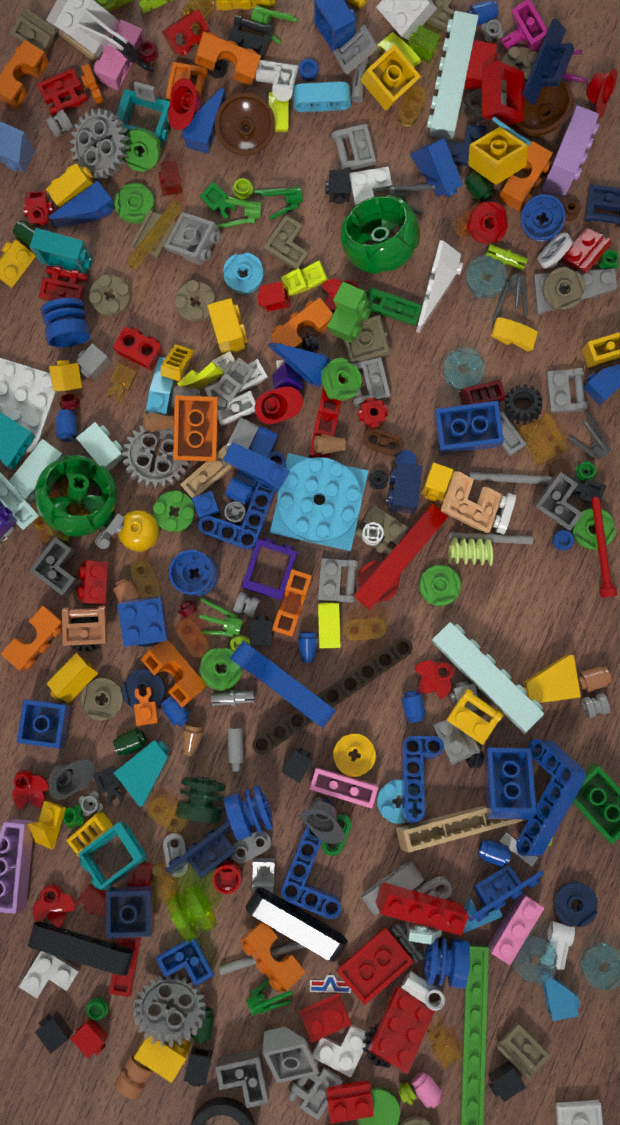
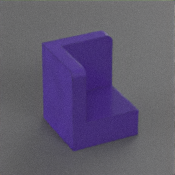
M286 362L272 375L274 389L289 386L299 391L303 387L301 376Z

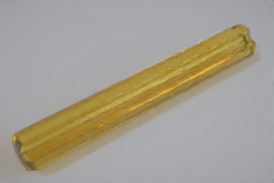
M174 200L170 203L129 257L127 265L134 270L138 268L182 210L178 202Z

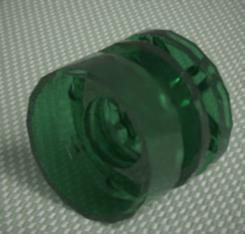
M202 776L182 777L181 784L190 788H180L179 792L188 796V799L178 800L175 815L196 822L219 823L222 807L214 804V801L224 799V795L216 791H225L226 784Z

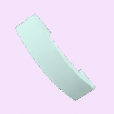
M0 472V501L13 512V517L18 521L17 524L24 530L39 515Z

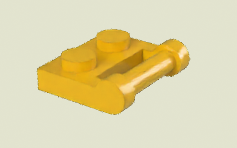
M467 688L446 721L483 745L496 724L501 720L504 712L500 709H494ZM467 701L491 716L489 722L465 707Z

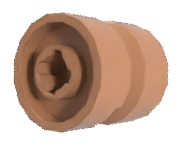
M135 1053L130 1055L124 1066L125 1070L120 1072L114 1083L115 1088L122 1095L134 1100L140 1097L145 1088V1083L149 1081L154 1072L134 1059Z

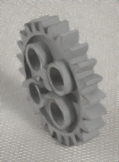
M98 108V111L91 109V114L85 112L86 119L79 117L80 125H74L77 132L71 133L75 136V139L70 140V143L74 144L70 151L76 153L72 159L78 161L77 164L82 168L87 167L93 175L92 178L108 179V175L114 176V170L120 171L119 163L125 164L122 160L123 156L128 157V154L124 152L125 149L130 148L129 145L125 144V141L129 140V137L124 135L127 132V128L122 127L124 122L118 120L119 116L113 114V112Z
M140 426L141 432L138 433L133 430L134 438L127 437L130 444H124V449L128 451L122 452L123 457L128 458L123 461L124 465H130L126 468L127 473L133 472L131 478L136 479L139 477V485L145 481L146 488L152 483L155 489H157L158 484L165 488L166 482L173 486L174 478L180 481L179 473L186 474L183 467H189V462L173 460V452L168 453L164 451L166 446H174V428L149 432L148 430H143V427ZM150 439L155 441V444L147 447L144 445L145 441ZM163 439V442L159 448L160 456H157L154 471L150 472V469L152 468V465L154 463L153 455H156L159 440ZM144 458L149 460V463L146 466H140L138 464L139 460ZM166 464L169 466V469L161 472L158 470V467Z
M176 974L174 979H171L169 975L166 977V980L158 976V982L151 979L150 987L143 985L142 992H138L137 1000H134L133 1016L135 1017L134 1024L139 1025L138 1032H144V1039L151 1036L152 1044L160 1040L161 1047H163L165 1041L169 1042L170 1047L173 1046V1041H177L179 1045H182V1038L190 1041L191 1034L197 1035L198 1028H202V1023L205 1019L206 1003H203L204 995H199L200 988L193 989V982L187 984V977H184L182 981L178 980V974ZM186 1003L188 1004V1006H182L180 1004ZM157 1013L158 1016H151L150 1014ZM176 1022V1023H178L179 1025H175V1026H174V1025H171L170 1023Z

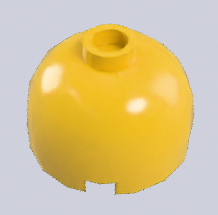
M135 510L123 516L125 518L123 520L125 525L118 533V536L126 548L135 552H144L156 545L160 536V527L151 514L146 511Z

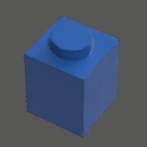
M212 491L192 498L200 519L204 516L214 517L221 514Z

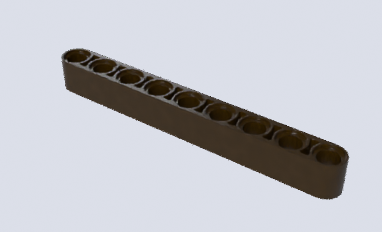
M405 638L396 640L316 696L332 708L408 657L413 650L411 642ZM403 642L407 645L408 650L405 654H400L397 651L398 643ZM382 654H387L390 657V664L388 666L380 664L379 658ZM370 666L373 669V675L370 678H365L362 675L363 667ZM347 678L355 680L356 686L353 690L345 688L344 682ZM336 690L339 694L338 700L335 702L328 701L326 696L328 691ZM296 709L259 734L254 739L252 747L257 754L264 755L313 721ZM295 714L302 715L304 718L303 724L295 726L292 723V716ZM282 726L285 728L286 735L283 738L275 736L274 730L276 727ZM258 739H266L268 741V748L260 750L257 747Z

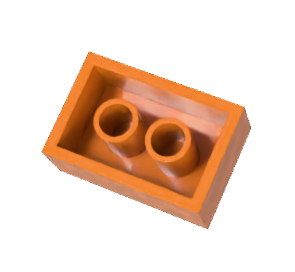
M175 395L173 460L216 462L218 397Z

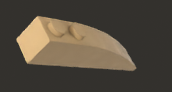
M486 805L398 827L396 831L400 849L409 853L528 819H488Z

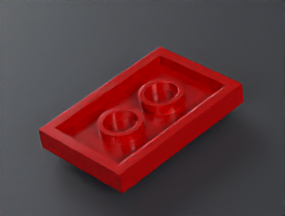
M384 926L336 968V972L365 1006L413 964L414 960L388 928Z
M396 987L368 1050L403 1073L408 1074L435 1010L429 1009L425 1003L402 988Z

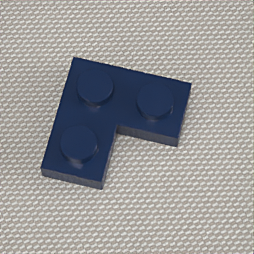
M467 124L464 143L446 141L455 165L468 166L469 145L486 135V126Z

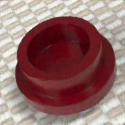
M144 41L140 44L138 48L140 58L145 62L154 61L158 56L156 45L150 41Z
M73 393L64 394L59 402L60 408L72 411L76 410L81 404L80 399Z
M187 600L179 605L180 609L177 612L182 614L183 618L188 617L198 611L196 607L197 602Z

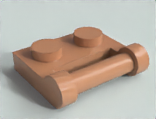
M106 605L87 609L62 608L63 646L107 644ZM98 616V622L71 624L70 622L71 618Z

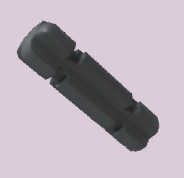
M400 921L395 923L391 927L394 934L399 936V941L408 953H411L410 955L416 963L424 958L423 951L420 947L418 948L416 942L408 940V932L405 931L403 924Z

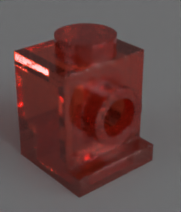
M176 161L162 162L160 164L162 172H158L163 196L183 193Z
M91 883L75 904L79 906L82 903L88 913L97 916L100 914L103 917L106 914V892L95 888Z

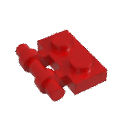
M73 68L37 83L46 105L53 102L55 106L49 108L51 116L57 115V112L62 109L65 112L72 107L78 108L82 106L81 103L88 101L85 93L78 96L76 94L77 91L82 90V86ZM68 95L71 96V99L62 103L59 100Z
M47 266L46 274L52 275V278L43 277L39 292L40 299L52 301L61 298H76L82 300L84 287L77 283L79 281L87 282V274L80 273V270L76 269L72 271L66 270L62 266ZM61 277L70 279L69 282L60 281Z

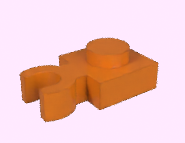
M89 64L81 66L84 73L81 79L85 88H90L96 105L104 103Z
M151 687L146 688V696H141L140 689H135V696L140 704L134 705L136 726L159 723L156 701L150 702V697L152 696Z

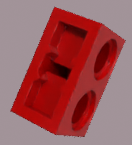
M199 9L191 11L161 31L173 53L181 54V56L192 50L190 46L197 43V45H200L203 32L211 33ZM194 22L199 25L198 34H194L192 31ZM178 33L183 37L181 45H178L175 40Z
M124 326L113 346L116 354L153 371L159 357L163 353L160 341L152 336H149V338L143 336V333L134 327L129 329ZM128 340H135L133 345L126 346ZM146 349H153L150 355H144Z

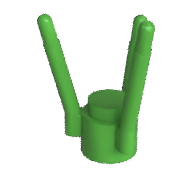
M258 5L255 6L251 17L252 21L265 25L270 23L271 17L293 22L298 21L293 15L268 10ZM273 34L272 40L281 44V40Z
M228 197V199H225V202L244 206V216H248V218L218 224L217 227L226 228L245 223H255V219H260L261 202Z
M201 597L200 600L230 617H226V620H221L200 614L199 618L224 625L223 629L227 630H202L201 633L226 635L229 637H233L234 634L239 636L243 619H239V615L231 613Z

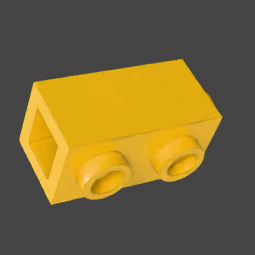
M75 163L68 167L62 176L54 179L46 190L55 204L61 208L94 184L91 179L93 175L87 167L82 168Z
M75 653L46 684L52 690L50 694L57 701L62 699L69 704L98 672L88 660Z

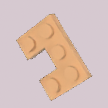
M454 471L441 512L483 533L490 534L502 494L489 487H483L476 504L468 500L474 479L459 471Z

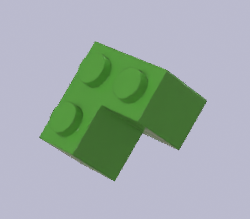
M342 282L333 299L336 310L327 327L330 334L352 343L360 335L364 319L367 320L369 318L371 307L365 291Z

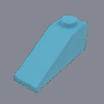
M159 357L149 390L146 412L147 414L148 412H154L170 416L176 380L161 376V365L165 360L163 357Z

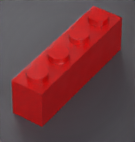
M382 882L375 901L382 915L462 936L469 918L461 903Z

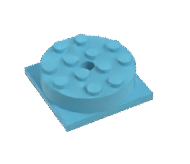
M288 453L285 468L290 472L278 491L270 534L351 552L368 470L345 466L328 458H308ZM321 494L325 499V503L317 505L313 500Z

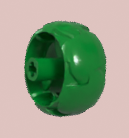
M387 195V197H370L355 205L349 216L345 217L341 225L340 238L346 257L357 269L370 274H379L381 272L394 271L411 259L414 248H418L420 228L416 214L403 199ZM401 226L397 234L391 238L389 231ZM371 239L373 241V245L362 244Z
M69 455L61 458L60 461L51 462L41 472L35 487V506L42 520L51 529L63 531V534L67 536H86L104 527L111 519L117 503V487L106 467L103 465L98 466L93 459L86 456ZM63 478H67L69 484L66 497L51 498L52 485L55 482H61ZM89 482L93 483L100 490L102 496L86 495ZM70 503L73 505L83 504L90 514L75 516L67 514L65 509Z

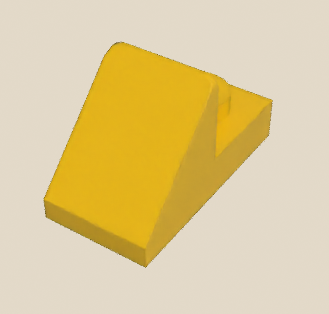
M44 801L39 821L28 823L35 843L49 849L55 848L66 807L52 801Z

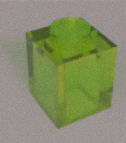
M419 25L416 33L412 32L408 44L420 60L430 64L439 48L441 36Z

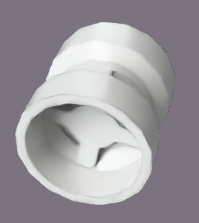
M375 522L368 523L362 532L363 541L370 546L379 544L384 535L382 526Z

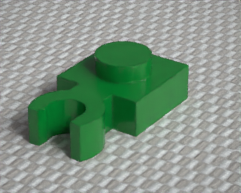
M214 182L199 196L214 213L219 208L222 217L226 220L229 219V216L225 213L227 208H230L233 212L236 211L233 204L225 202V199H228V195Z

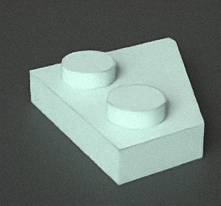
M406 921L409 941L432 944L436 938L441 936L442 930Z

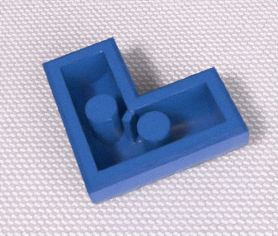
M195 935L155 957L165 977L185 967L194 986L215 975Z

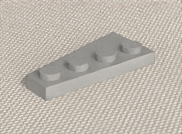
M615 269L589 270L586 274L583 271H577L585 283V291L581 301L588 298L592 299L617 289ZM550 273L534 274L533 276L536 316L551 310L555 311L546 303L542 293V284ZM560 284L559 292L566 294L568 286Z

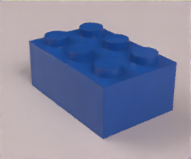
M498 401L439 408L434 411L433 417L439 455L501 447L504 442Z
M487 748L484 754L488 819H532L536 814L531 748Z

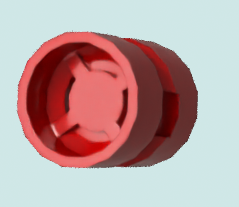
M227 860L217 867L212 881L213 886L218 892L227 895L232 894L238 889L243 876L240 865L235 861Z

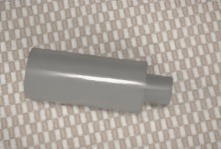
M243 728L228 729V763H232V771H241L240 763H244Z

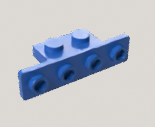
M508 864L472 887L484 908L468 918L469 921L477 919L480 922L489 916L487 911L494 907L495 911L507 904L505 899L511 896L512 899H515L524 893L522 888L528 885L529 888H532L540 883L539 877L544 875L543 871L541 870L521 883Z

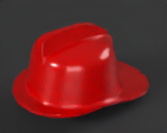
M612 69L608 73H596L587 86L586 95L589 101L596 104V113H599L598 119L604 115L609 98L615 89L618 77L616 69Z
M186 78L175 82L171 91L168 120L172 128L176 130H182L191 123L194 114L198 112L202 103L200 93L196 90L192 81Z
M289 386L267 391L256 400L254 406L255 415L265 424H274L290 419L301 411L303 398L299 391Z

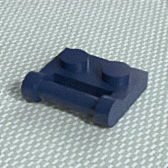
M590 184L584 222L598 221L617 224L620 227V215L593 212L594 208L620 212V188Z

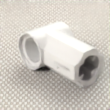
M554 921L550 922L545 965L554 969L564 970L569 946L574 941L575 928L573 926Z
M410 970L403 980L401 988L425 1003L429 1009H441L445 1003L441 988L436 985L426 984L425 979ZM438 993L440 998L436 1002H431L428 1000L429 995Z

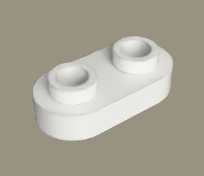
M564 232L556 235L540 253L538 261L542 268H553L556 266L558 261L570 249L573 241L568 233Z
M507 493L506 496H502L499 507L502 508L500 516L496 515L493 527L496 528L495 532L505 534L516 501V495Z

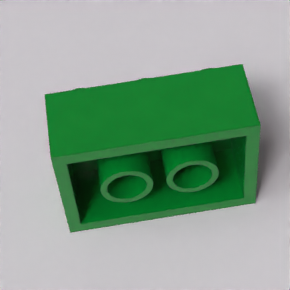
M591 764L585 769V781L572 805L606 842L613 845L620 838V788L599 765Z

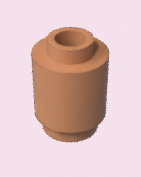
M125 578L115 583L116 587L113 591L119 602L141 598L132 580L127 581Z
M598 666L580 672V677H578L580 688L582 690L585 689L586 692L606 687L612 682L607 667L601 668Z

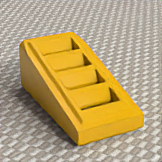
M175 344L161 365V376L180 381L194 355V350Z
M100 811L66 841L78 855L81 850L114 825L104 812ZM90 825L92 826V828L96 831V833H97L98 835H96V834L93 832V830L89 827ZM83 831L87 834L91 841H89L88 838L83 834ZM77 836L83 842L85 847H82V845L77 841Z

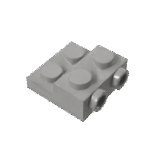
M181 212L163 247L169 252L183 256L187 261L202 266L204 261L210 259L213 244L219 242L220 230L215 222Z

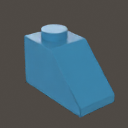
M539 970L548 1015L552 1021L578 1017L577 1008H580L578 995L574 994L568 986L545 970Z

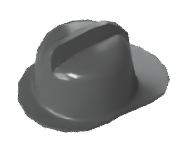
M80 759L71 764L63 763L55 766L47 778L52 797L62 800L87 786L93 780V774L96 773L95 764L89 759Z
M318 797L310 805L309 809L301 813V819L319 839L330 844H338L343 841L344 831L337 822V810L333 805Z

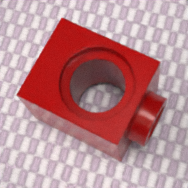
M282 281L259 286L260 294L257 295L259 305L267 312L290 308L289 290Z

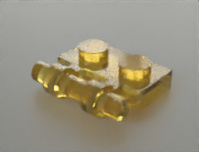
M549 413L542 416L545 422L544 425L540 426L538 420H534L533 423H528L517 430L526 442V447L537 465L557 455L554 447L559 446L562 452L569 449L565 435L560 433L556 426L558 423L555 418L552 419ZM549 430L555 440L550 442L545 431Z

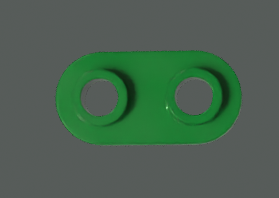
M337 813V821L343 820L345 823L342 827L344 831L343 841L336 844L335 847H330L324 841L321 843L322 850L329 856H336L342 851L350 832L351 820L344 813Z

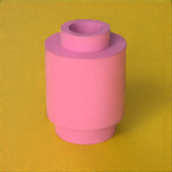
M421 1071L411 1080L412 1090L427 1108L430 1106L434 1108L442 1101L441 1095L443 1091L429 1074Z

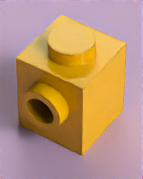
M60 360L57 361V365L49 366L53 391L82 388L78 363Z

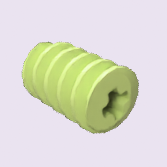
M453 537L449 545L448 562L450 564L452 558H455L456 564H459L460 559L463 558L464 564L467 565L468 560L471 559L472 564L475 565L477 559H480L481 565H484L485 560H488L489 566H492V543L489 539H486L484 544L482 539H478L475 543L472 538L468 542H466L465 538H461L458 543L457 538Z

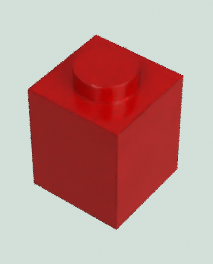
M88 1018L74 1032L70 1039L88 1059L93 1053L97 1056L106 1047L105 1041L108 1035L96 1021Z

